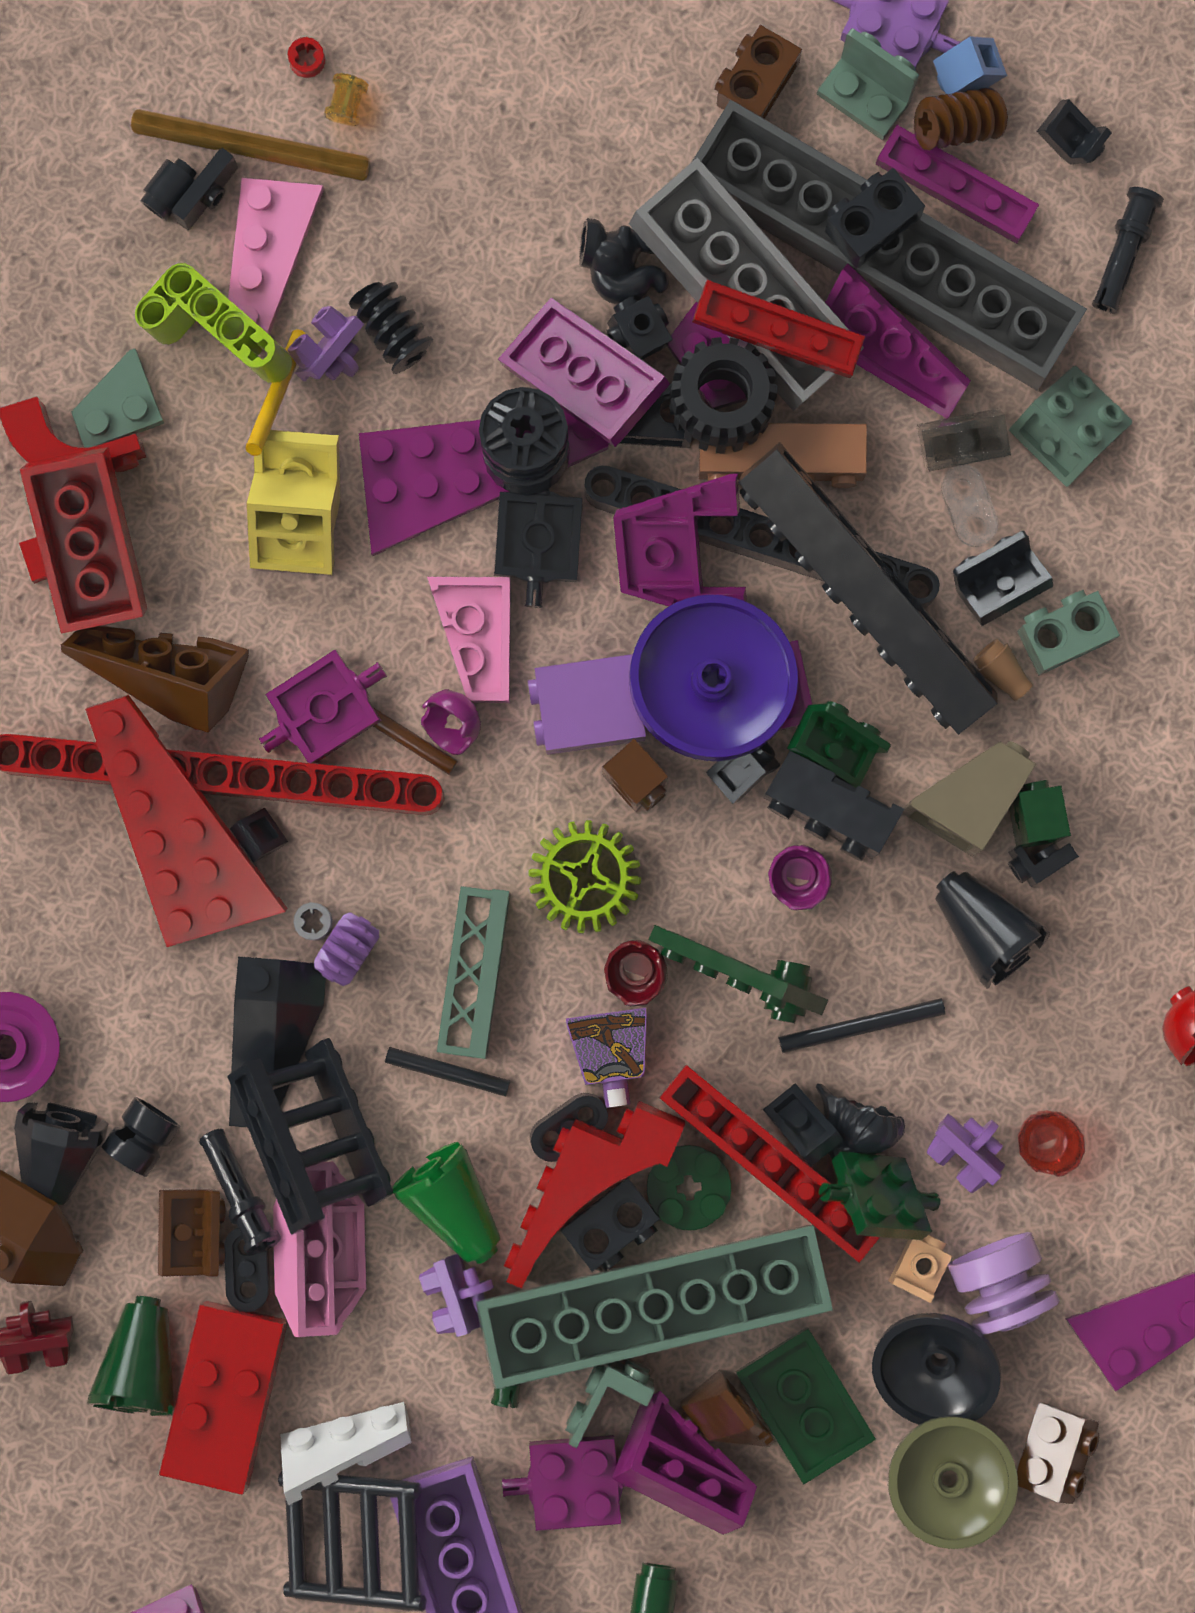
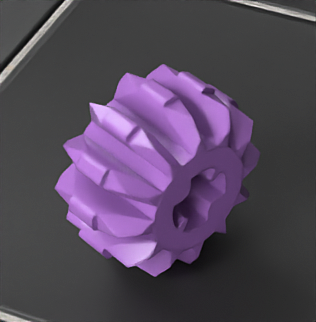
M351 912L343 915L314 959L315 969L331 982H336L341 986L349 984L378 941L379 930L362 916L358 917Z

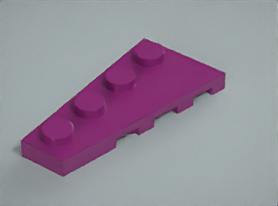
M1195 1272L1142 1290V1292L1140 1291L1117 1301L1109 1302L1084 1313L1065 1318L1114 1391L1119 1390L1195 1338Z

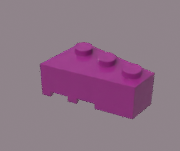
M661 1391L652 1395L647 1406L640 1403L612 1479L722 1535L743 1527L757 1486L719 1448L715 1450L698 1434V1428L690 1420L685 1421L668 1404L669 1399Z

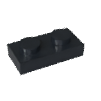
M796 1083L763 1109L774 1125L810 1167L844 1141L839 1132Z

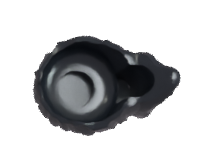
M816 1084V1089L823 1100L825 1117L844 1139V1141L828 1153L832 1159L841 1151L878 1154L893 1147L904 1135V1119L900 1116L896 1117L886 1107L880 1106L874 1109L872 1105L864 1106L855 1100L836 1097L823 1084Z

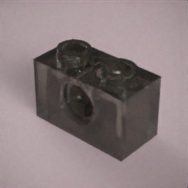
M998 408L917 424L923 463L928 471L1011 455L1005 414Z

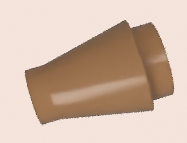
M995 639L986 645L973 659V662L978 666L977 670L982 676L1007 693L1014 701L1024 696L1033 686L1008 643L1003 645L999 639Z

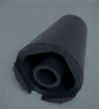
M953 871L943 878L936 887L940 892L935 900L979 981L986 989L990 988L991 983L996 986L1018 970L1031 958L1028 955L1031 951L1030 947L1035 943L1040 949L1050 937V932L1042 924L968 872L958 875L956 871Z

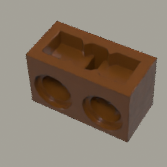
M759 25L753 37L746 34L735 54L739 59L733 69L725 68L714 88V90L718 91L716 106L724 110L731 99L765 119L799 65L802 48L766 27ZM767 53L772 55L776 62L764 65L759 63L756 57ZM740 87H748L756 95L750 99H742L736 95L735 91Z
M635 739L602 766L604 778L635 812L642 806L646 811H649L666 796L667 790L664 787L667 784L668 776Z

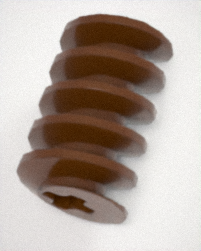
M991 87L925 97L918 104L914 115L916 140L923 150H933L935 147L959 146L963 142L971 144L976 140L998 139L1007 128V107L1001 95Z

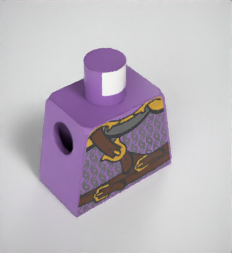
M646 1008L566 1018L567 1028L585 1085L602 1083L606 1108L631 1104L627 1079L644 1077Z

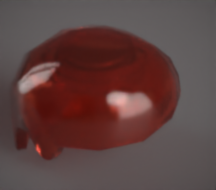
M1044 1110L1031 1114L1023 1121L1017 1135L1019 1154L1035 1172L1051 1174L1056 1177L1065 1176L1079 1167L1085 1154L1084 1135L1077 1123L1068 1115L1058 1111ZM1056 1139L1054 1145L1048 1149L1036 1147Z

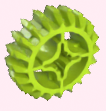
M591 820L585 821V833H577L575 822H569L568 829L571 835L565 838L559 828H555L553 834L558 842L554 846L545 838L540 841L541 846L548 851L546 857L539 853H533L532 855L533 861L543 864L542 869H529L528 871L529 877L541 878L540 884L532 885L529 888L531 894L541 892L545 894L544 898L537 901V908L543 909L551 904L553 909L546 918L552 922L559 913L564 915L565 917L561 923L563 930H568L572 919L578 920L577 931L579 934H584L585 921L592 920L594 931L596 933L601 932L602 928L599 919L604 916L611 926L616 925L617 920L612 911L617 909L621 914L627 915L630 910L621 901L624 897L631 901H636L638 898L637 893L627 890L628 884H641V877L629 876L628 873L629 870H635L640 867L639 860L626 862L624 858L634 851L631 844L626 845L619 850L617 845L621 842L623 834L617 832L611 840L606 839L605 837L609 829L607 824L601 825L598 835L593 834ZM591 843L589 851L580 862L570 863L556 859L563 850L572 845ZM603 848L614 857L618 864L620 884L603 876L598 870V861ZM591 857H594L591 864L592 876L597 878V881L606 885L595 882L594 885L590 886L588 883V888H582L579 896L575 897L579 889L578 878L573 876L572 872L564 869L567 868L575 872L577 868H580L582 871V866H588ZM551 870L566 877L572 884V891L566 906L556 898L551 889ZM597 890L614 895L606 905L599 909L578 911L584 897L591 891Z

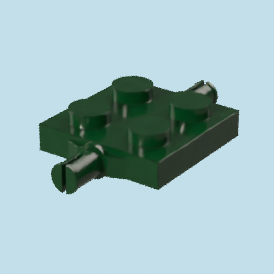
M841 1151L831 1160L838 1178V1185L823 1183L819 1188V1196L823 1195L820 1199L825 1202L834 1201L843 1204L851 1216L857 1235L923 1240L932 1232L925 1209L936 1211L940 1206L941 1200L940 1198L937 1199L939 1197L937 1193H925L917 1190L906 1158Z

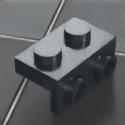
M1024 530L1013 536L1002 538L995 546L977 556L966 558L953 570L956 591L981 626L986 625L1053 587L1052 576L1031 550L1029 536Z

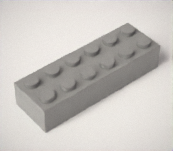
M698 158L634 213L629 222L631 228L697 302H699L705 282L710 280L848 330ZM739 340L738 346L745 348L748 342ZM753 345L756 347L755 356L758 357L763 353L767 357L768 364L766 368H773L776 374L774 384L778 385L777 393L793 411L835 374Z

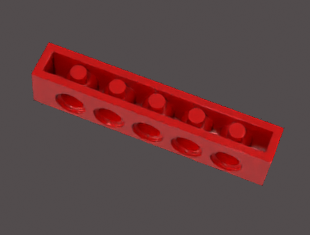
M687 1065L681 1069L659 1096V1099L857 1262L860 1263L880 1237L857 1235L851 1216L843 1204L834 1201L825 1202L820 1199L823 1196H819L820 1186L823 1183L829 1182Z

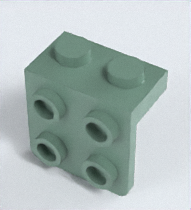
M627 1359L625 1364L615 1361L606 1363L604 1366H594L585 1385V1392L589 1393L585 1404L579 1401L576 1402L566 1423L565 1431L570 1433L569 1445L575 1448L578 1447L607 1387L647 1406L655 1391L654 1380L649 1375L650 1370L631 1359Z

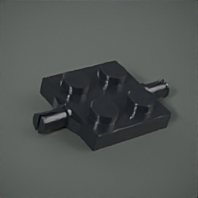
M550 488L544 492L531 495L510 492L499 493L494 576L513 577L527 582L525 607L532 608L534 591L536 592L534 608L543 607V583L577 581L583 498L560 496L550 491Z

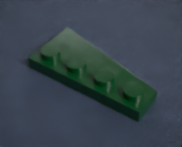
M654 925L648 939L663 947L661 951L662 956L684 964L686 957L696 961L693 967L694 970L714 979L717 978L719 972L729 976L726 982L727 985L750 994L752 987L763 992L760 1000L778 1008L784 1009L786 1002L822 1015L828 1003V999L798 988L796 985L760 971L734 958L725 956L723 953L660 926Z

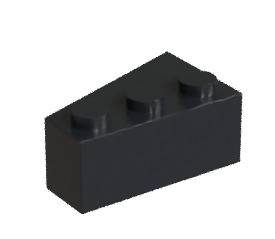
M789 751L763 797L770 802L767 808L786 820H789L794 815L805 821L804 830L821 840L826 841L829 835L842 842L843 845L840 850L856 860L862 861L865 856L870 859L876 857L884 847L904 808L894 803L891 807H888L872 798L869 790L859 785L856 789L837 778L835 773Z

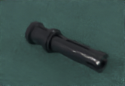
M1133 186L1128 189L1127 197L1129 201L1123 218L1118 219L1115 225V232L1118 236L1099 289L1092 302V306L1097 309L1107 311L1110 308L1109 312L1111 314H1115L1118 311L1122 294L1140 246L1149 240L1152 233L1149 227L1156 208H1160L1164 201L1160 194L1147 188Z
M216 1129L206 1133L199 1139V1143L203 1147L216 1178L231 1206L228 1211V1217L231 1224H237L246 1243L243 1247L245 1254L252 1256L270 1249L280 1241L281 1237L278 1231L272 1230L264 1213L266 1208L264 1201L257 1196L254 1197L241 1166L225 1136L224 1129Z

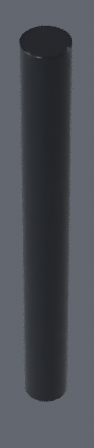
M942 998L780 1036L778 1039L782 1053L945 1015V1007Z

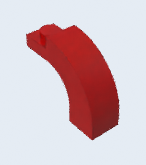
M38 396L0 408V418L5 433L13 447L27 463L109 447L115 472H124L139 465L138 460L147 457L143 443L136 433L87 448L73 447L63 443L56 438L46 407Z

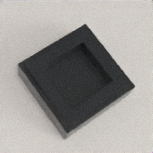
M265 808L237 821L230 828L253 863L277 851L288 842Z

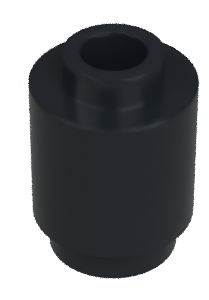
M177 158L174 163L166 159L143 189L145 195L140 202L159 218L167 222L170 216L173 215V207L195 181L194 178L198 173L180 158Z

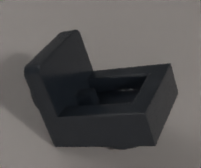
M1069 99L1060 100L1036 131L1069 164H1085L1096 160L1105 149L1104 143L1112 134L1107 126L1095 127Z

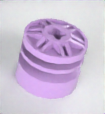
M1031 1232L1003 1238L964 1254L947 1265L958 1292L979 1291L980 1296L968 1303L965 1310L970 1315L987 1311V1313L972 1322V1326L982 1334L1009 1331L1026 1325L1059 1303L1056 1291L1049 1290L1035 1294V1292L1051 1282L1049 1275L1038 1274L1028 1276L1026 1272L1037 1265L1042 1259Z

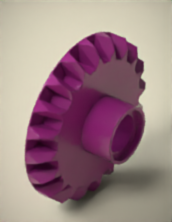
M0 992V1041L9 1035L16 1042V1051L11 1058L6 1059L0 1054V1102L18 1101L30 1097L36 1091L43 1088L48 1079L55 1073V1067L60 1058L61 1038L56 1028V1022L52 1019L47 1009L33 998L14 992Z

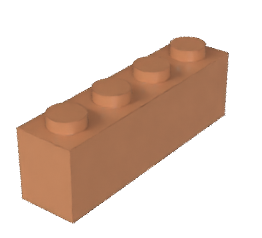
M769 423L763 434L759 433L756 442L752 445L744 442L743 449L733 452L731 446L726 447L725 454L716 453V447L710 445L707 451L699 449V479L710 481L729 474H738L739 480L745 471L780 442L814 482L831 481L832 487L852 488L856 486V481H863L866 475L867 424Z

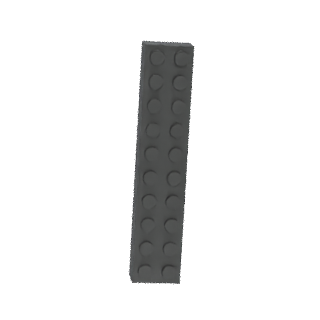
M731 99L692 160L693 162L698 158L758 227L839 275L848 263L892 306L1036 391L1039 390L1087 311V308L925 213H922L920 220L858 269H855L825 233L828 218H830L828 216L830 209L844 198H848L851 201L862 192L860 187L867 179ZM883 196L878 199V203L884 209L893 210L899 207L897 201L890 196ZM856 221L845 225L846 230L852 235L858 236L867 232L864 225Z

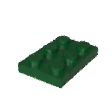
M808 1327L735 1371L803 1485L876 1440Z

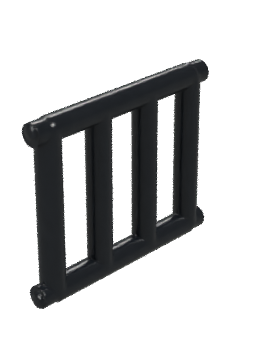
M283 1471L278 1476L280 1487H283ZM337 1475L339 1480L326 1487L319 1482L305 1489L322 1491L326 1584L306 1582L303 1496L302 1499L288 1505L285 1498L289 1581L283 1587L285 1597L403 1611L422 1612L425 1610L426 1597L419 1594L415 1499H418L421 1495L420 1483L406 1480ZM339 1493L360 1495L364 1588L344 1586ZM377 1496L398 1498L402 1592L381 1590Z

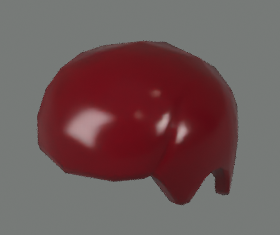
M631 940L621 943L609 953L604 966L608 991L620 999L626 1006L647 1005L661 994L668 979L667 964L658 949L642 940ZM625 971L637 974L644 978L641 980H632L626 975Z

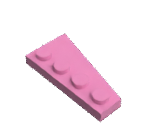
M242 178L228 299L269 335L284 298V292L290 276L293 274L302 244L311 226L317 204L320 202L323 194V185Z

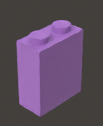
M633 654L534 668L536 679L528 680L531 705H540L542 720L534 721L537 746L545 745L546 753L549 755L628 744L633 739L637 742L645 741V727L636 712L630 694L629 670Z

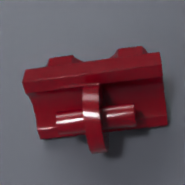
M32 1301L21 1302L20 1315L6 1317L7 1327L0 1328V1359L6 1373L10 1375L28 1370L31 1365L29 1353L43 1351L45 1364L50 1368L68 1364L70 1340L74 1331L72 1316L51 1320L49 1310L35 1312Z

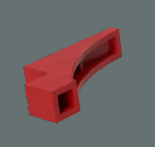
M638 1101L635 1111L626 1108L617 1129L618 1133L624 1135L623 1139L575 1119L571 1130L563 1127L553 1148V1151L560 1153L555 1168L546 1165L537 1186V1190L544 1192L538 1207L529 1205L520 1228L527 1231L521 1246L513 1243L505 1261L504 1267L511 1269L506 1282L522 1289L534 1263L551 1238L573 1214L593 1197L618 1181L656 1164H662L667 1167L684 1129L685 1120Z

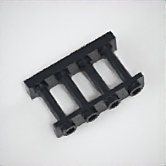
M330 1038L323 1039L305 1052L307 1061L268 1073L265 1071L261 1059L258 1058L245 1062L227 1076L291 1235L304 1231L324 1219L323 1207L362 1194L365 1204L370 1207L393 1194L390 1175L380 1160L374 1145L373 1134L366 1126L358 1106L357 1095L350 1087L342 1067L341 1056L335 1050ZM314 1077L323 1100L283 1112L273 1089ZM330 1116L339 1139L301 1152L297 1150L289 1128ZM346 1155L355 1178L315 1191L305 1168Z

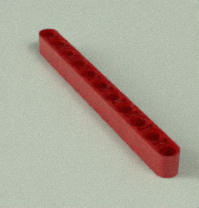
M16 734L0 735V771L6 774L111 785L103 760L101 768L94 773H86L84 769V762L88 755L100 753L97 742ZM16 744L19 749L18 759L11 765H4L2 761L4 749ZM51 749H59L61 753L60 763L53 769H45L43 757L46 752ZM167 749L174 760L177 759L184 762L186 776L202 794L424 816L438 812L443 806L445 799L440 783L434 777L426 774ZM215 765L226 766L228 773L226 780L220 785H210L208 782L209 770ZM257 769L267 770L269 773L268 784L262 789H251L249 785L251 773ZM298 773H307L311 778L309 789L301 794L293 793L290 789V782L293 776ZM339 777H348L353 783L352 791L344 798L334 797L331 792L332 783ZM381 781H389L394 785V794L386 802H379L373 798V788ZM422 785H430L436 789V798L428 806H420L414 801V793Z

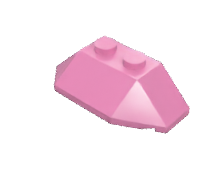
M333 1161L322 1162L305 1168L315 1191L347 1181L338 1172L339 1169ZM358 1195L323 1207L324 1219L308 1229L293 1235L290 1234L277 1199L274 1203L273 1229L278 1231L281 1237L280 1241L274 1246L275 1295L294 1337L337 1335L343 1326L342 1323L353 1311L366 1290L364 1202Z

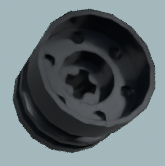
M518 387L505 390L489 402L481 415L479 435L486 471L494 482L510 493L522 495L544 492L556 484L567 469L570 454L568 426L564 411L557 401L539 389ZM525 430L531 431V433H525L523 438L517 437V435H522Z

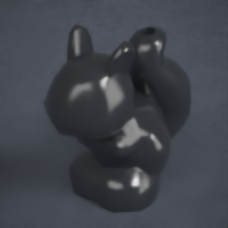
M586 219L581 234L579 264L580 267L590 269L594 288L604 300L611 304H619L635 296L636 300L640 301L651 287H654L658 293H663L667 290L669 277L663 269L654 265L635 267L641 252L654 253L630 226L624 225L618 227L616 231L606 232L604 225L599 220Z

